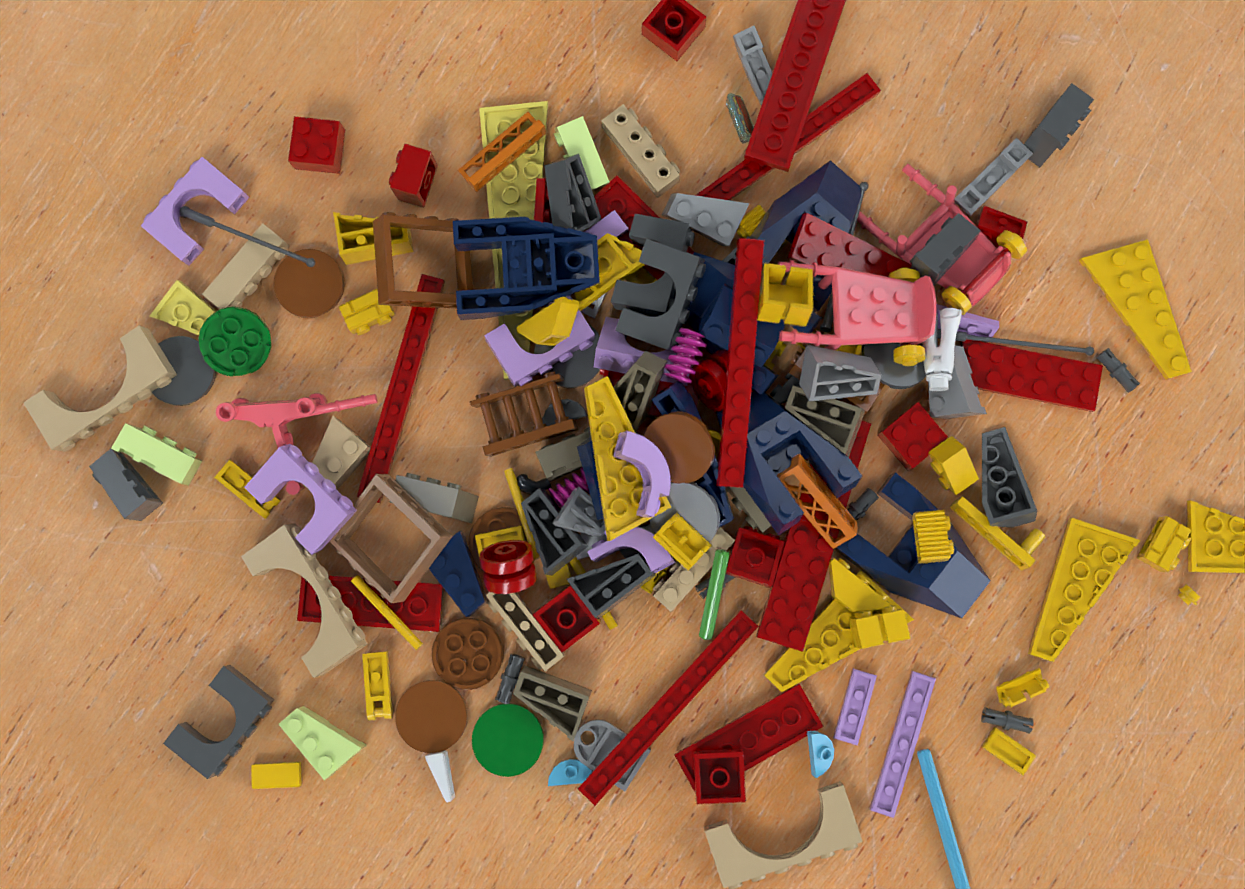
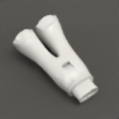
M945 308L940 311L941 342L939 347L937 343V313L934 335L922 342L926 356L924 370L926 381H929L930 391H945L949 389V381L952 380L954 368L955 340L961 321V309Z

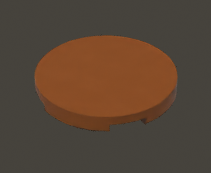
M302 249L293 253L307 259L313 258L316 262L313 267H308L305 262L287 256L280 263L274 276V291L279 303L291 314L301 318H317V316H321L334 309L339 303L344 291V277L339 265L331 256L316 249Z
M685 412L667 413L657 417L648 426L644 437L651 441L663 454L668 464L671 482L677 484L691 483L701 478L711 467L715 456V445L706 429V425L697 417Z
M510 507L495 508L483 514L474 523L469 535V551L474 562L481 570L475 535L522 526L517 509ZM523 529L525 541L528 542Z
M461 618L448 623L439 632L432 646V662L436 673L447 684L457 689L472 690L486 685L497 675L503 662V645L498 633L488 623L476 618Z
M439 680L419 682L410 687L400 698L395 714L396 727L401 738L411 748L424 753L444 751L453 746L465 731L467 708L464 698L456 688L446 682Z

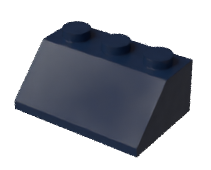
M724 283L700 319L698 333L728 350L733 288ZM780 320L779 323L757 321L754 353L755 365L762 368L774 351L780 332L783 331L785 326L784 320Z

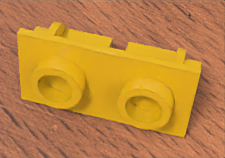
M1040 668L1028 671L1022 676L1006 681L996 687L999 703H1002L1004 707L1009 706L1012 708L1026 701L1023 693L1027 692L1030 698L1045 693L1046 689L1049 688V684L1046 679H1042Z

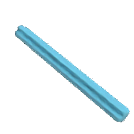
M929 749L920 750L917 752V756L955 888L970 889L931 751Z

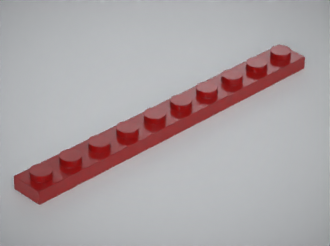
M868 73L807 115L795 154L880 94V88ZM745 159L695 196L730 201L775 168Z
M744 238L737 240L717 477L718 486L743 488L764 240Z
M421 274L416 292L442 293L445 280ZM411 308L357 493L358 498L376 474H390L437 308ZM383 494L376 503L381 504Z
M740 610L577 789L596 806L759 626Z

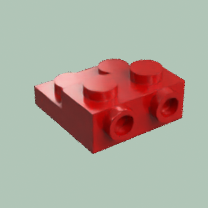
M739 527L730 552L731 555L726 574L771 588L785 541L779 540L780 537L774 534L767 533L763 535L757 533V530L752 527Z

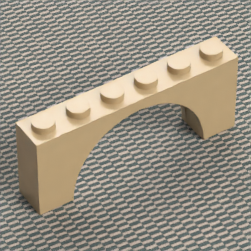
M137 326L120 338L127 359L126 376L119 392L103 407L89 412H77L62 403L54 392L45 390L40 391L24 402L25 407L51 450L63 452L71 450L76 446L75 443L77 441L92 436L95 433V429L110 424L114 421L113 417L119 413L128 412L133 408L134 403L149 398L152 395V391L158 387L163 388L172 382L171 379L177 376L148 328Z
M296 524L283 525L241 557L252 576L265 575L277 568L288 569L304 577L314 588L321 605V628L314 645L301 658L312 677L315 678L326 674L368 645L365 640L363 630L357 627L354 622L352 612L342 602L340 592L328 579L326 569L316 559V553L311 555L295 539L301 532V529Z
M837 782L818 789L820 815L816 828L802 846L789 853L767 855L751 850L734 835L727 820L705 826V834L723 888L736 889L741 887L744 881L750 879L752 882L760 881L766 878L765 874L775 872V874L784 873L789 870V866L795 864L804 866L810 864L813 858L821 856L824 859L835 855L834 851L840 849L849 851L857 848V844L863 841L844 785L841 782Z

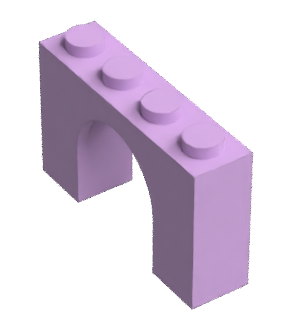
M203 157L192 163L189 172L176 181L173 190L161 198L157 208L153 212L148 213L141 224L142 228L188 266L204 248L182 229L179 214L181 207L193 197L207 195L218 200L235 215L250 198Z
M570 295L566 296L568 299L573 300ZM554 301L546 304L545 306L548 307L549 305L554 303ZM579 309L570 336L558 343L552 350L543 354H532L524 351L517 344L505 323L484 335L485 341L514 387L530 383L533 380L532 377L538 373L541 375L546 374L553 369V364L558 361L561 363L566 362L573 357L572 353L579 349L581 351L588 349L593 345L592 341L595 339L594 332Z
M606 317L596 347L594 367L626 373L644 352L630 346L626 341L627 335L615 331L619 319ZM672 350L652 353L667 360L666 364H673L668 359L669 355H677ZM662 374L660 381L675 383L678 380Z
M287 444L275 451L244 488L260 504L272 500L288 481H298L308 487L315 500V512L310 522L295 539L313 555L327 545L357 510L353 507V503L349 498L342 496L336 490V486L332 481L325 479L319 473V469L315 464L308 462L302 456L299 448Z

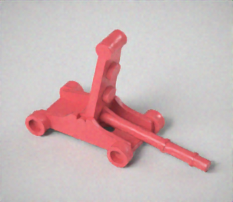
M314 393L309 397L295 400L249 402L245 398H238L232 402L218 405L216 416L223 422L233 419L245 420L255 423L258 427H272L277 448L287 444L294 445L292 434L288 432L287 423L295 419L335 411L341 412V410L360 406L366 407V405L378 403L376 394L327 403L326 397L321 393ZM288 481L286 485V491L291 495H295L305 488L298 481Z

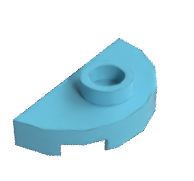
M814 730L807 731L811 774L817 778L823 775L830 767L834 759V746L825 734Z
M577 759L564 760L553 768L549 776L548 786L583 783L593 771Z

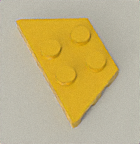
M608 233L598 239L600 283L575 293L576 300L579 301V311H582L615 287L617 280L623 281L645 264L639 262L642 250L635 248L633 244L626 241H620L617 237Z

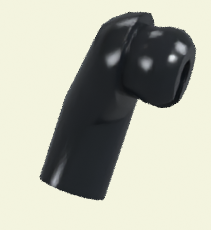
M520 474L517 477L520 490L530 495L539 488L542 490L552 488L547 478L535 482L529 479L526 474Z

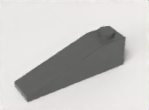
M1003 427L982 433V505L990 526L1013 528L1034 522L1037 516V508L1006 428Z

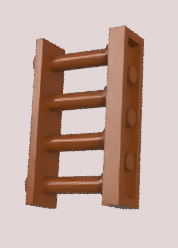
M549 372L543 374L540 380L489 395L488 392L475 396L476 400L470 401L472 407H481L489 434V445L482 446L485 456H495L578 430L576 421L573 419L569 420L565 416L556 383L564 381L562 375ZM546 386L548 387L556 415L555 424L550 426L543 424L534 390ZM523 393L526 395L534 423L533 431L524 433V430L520 428L512 397ZM503 400L512 431L510 434L511 438L502 440V437L498 435L490 407L491 403Z

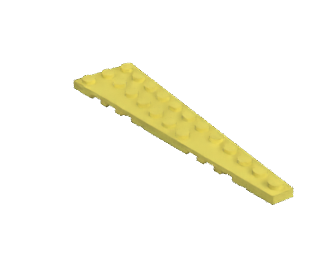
M548 101L479 108L483 149L526 112H529L536 121L539 119L545 126V129L547 128ZM529 120L521 125L520 133H523L532 125ZM546 134L486 184L489 219L528 217L534 220L537 178H543ZM507 137L503 140V148L516 138ZM489 152L485 157V163L490 161L499 152ZM492 249L496 288H504L502 249ZM533 310L498 316L499 326L505 323L517 344L524 351L530 353L531 340L518 333L516 327L524 323L525 319L533 317ZM503 370L504 379L510 380Z

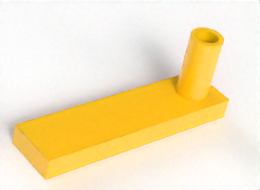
M963 496L955 500L949 507L1021 571L1030 568L1036 561L1031 554L1045 538V535L1040 530L1034 528L1019 546L1000 528L990 526L987 517Z

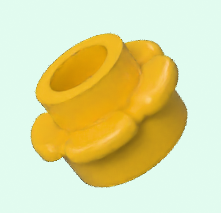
M1187 584L1182 588H1178L1180 591L1178 596L1188 606L1191 603L1197 605L1196 602L1201 597Z

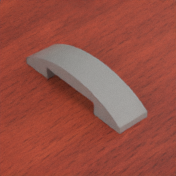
M752 26L733 35V39L747 78L760 105H762L772 71L762 50L763 44L755 26Z
M1016 138L955 198L954 202L971 216L1033 153Z

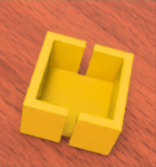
M764 263L761 272L757 321L779 323L780 320H784V324L806 327L813 311V269L791 267L784 285H781L786 266Z
M896 605L881 608L878 610V613L874 614L872 610L854 613V618H849L854 646L864 649L883 645V641L893 643L911 639L904 609H897Z

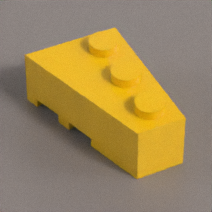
M333 212L339 255L344 263L349 265L375 260L373 220L378 217L367 218L362 215L349 216ZM390 227L392 256L414 252L410 229Z

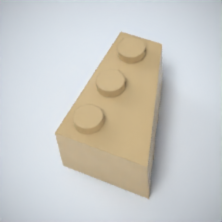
M332 416L312 463L318 467L319 473L325 479H329L335 484L336 490H338L369 455L371 447L342 421Z

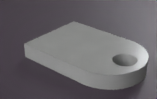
M591 720L583 724L576 733L574 739L575 754L582 764L594 771L627 734L605 720ZM584 731H591L595 736L594 742L591 744L583 743L581 734ZM648 748L617 781L615 786L623 791L627 790L651 749Z

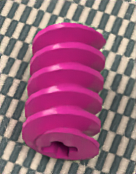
M680 328L679 332L684 337H677L675 339L680 346H673L672 351L677 355H669L668 359L673 364H666L665 369L669 373L663 374L680 382L692 383L687 374H695L696 372L690 366L699 365V362L694 357L702 356L703 353L698 350V347H706L707 344L701 340L705 338L703 335Z
M582 467L580 468L581 476L572 473L573 481L564 478L565 486L557 483V492L551 488L548 489L560 509L564 506L575 488L580 487L584 492L590 494Z

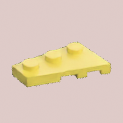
M176 280L150 317L199 335L205 320L216 310L182 281Z

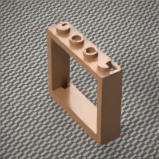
M376 474L353 505L357 510L355 514L336 533L330 542L337 548L336 552L343 555L349 561L350 566L359 571L365 577V581L381 593L383 599L386 598L390 603L404 602L452 538V535L389 474ZM382 494L431 540V543L399 586L350 539Z

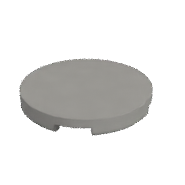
M671 482L670 494L666 496L671 508L650 519L654 533L656 534L677 512L710 542L720 525V512L715 499L695 482L680 484Z

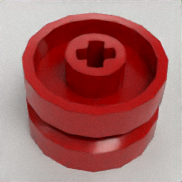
M726 349L714 352L707 359L699 361V365L691 367L696 372L695 374H690L691 385L700 401L713 411H721L724 406L728 350Z
M522 540L501 541L491 544L480 552L481 568L485 571L483 573L484 584L489 592L495 594L516 593L529 588L536 582V569L532 563V546L528 542Z

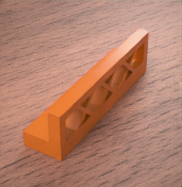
M526 112L458 169V172L474 191L478 192L546 134L545 126L539 119L536 121L529 112ZM529 120L532 125L523 133H520L521 125ZM507 137L516 138L503 148V140ZM489 152H499L490 161L485 163V157ZM472 166L481 167L471 177L466 173Z
M799 453L793 457L791 467L779 473L777 477L802 509L806 518L833 549L856 536L858 522L838 498L834 496L802 455ZM794 474L799 480V486L788 485L784 479ZM800 493L811 494L814 498L813 504L802 502L799 498ZM815 510L826 512L829 515L828 521L817 519L814 516ZM829 528L840 529L844 534L834 539L829 533Z

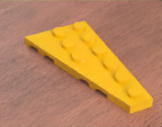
M1148 239L1078 260L1083 267L1087 268L1092 275V280L1095 284L1098 283L1106 294L1105 297L1125 325L1129 326L1136 335V340L1144 346L1149 353V358L1166 380L1192 372Z
M608 376L584 387L606 536L607 541H611L653 517L644 518L636 515L643 491V479L640 471L632 463L613 457L619 433L626 431L635 433ZM666 496L659 497L660 507L654 517L671 508Z
M1192 500L1187 501V528L1192 530L1189 535L1191 541L1188 545V572L1245 573V519L1220 512V510L1200 505Z
M1069 518L1028 654L1050 662L1055 661L1070 640L1072 633L1083 622L1090 608H1093L1113 580L1115 573L1126 562L1128 555L1141 540L1075 518Z
M861 570L858 572L870 582L868 586L874 591L879 589L886 594ZM889 597L886 600L892 606L896 605L897 609H902L892 598ZM833 599L812 622L803 652L788 648L765 672L764 676L783 692L807 679L809 676L860 650L861 648L854 646L849 618H854V613L856 612H850L836 599ZM872 610V613H878V610ZM904 610L908 624L914 619Z

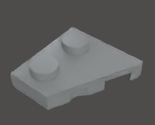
M580 487L575 488L553 524L596 537L603 535L605 532L604 519L597 520L591 497Z

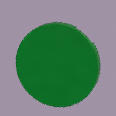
M226 307L217 310L205 320L199 332V347L204 361L213 370L226 376H242L257 371L265 363L270 353L271 335L266 323L260 316L246 308Z
M503 703L488 709L478 719L472 733V748L478 762L490 773L502 777L517 776L529 770L539 759L544 744V733L538 718L525 707L513 703Z

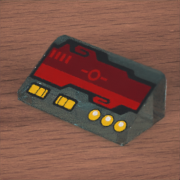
M730 93L727 96L726 105L740 142L743 144L749 142L754 126L743 98Z

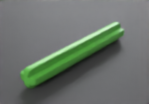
M723 549L715 551L699 637L704 640H711L714 634L729 559V552Z

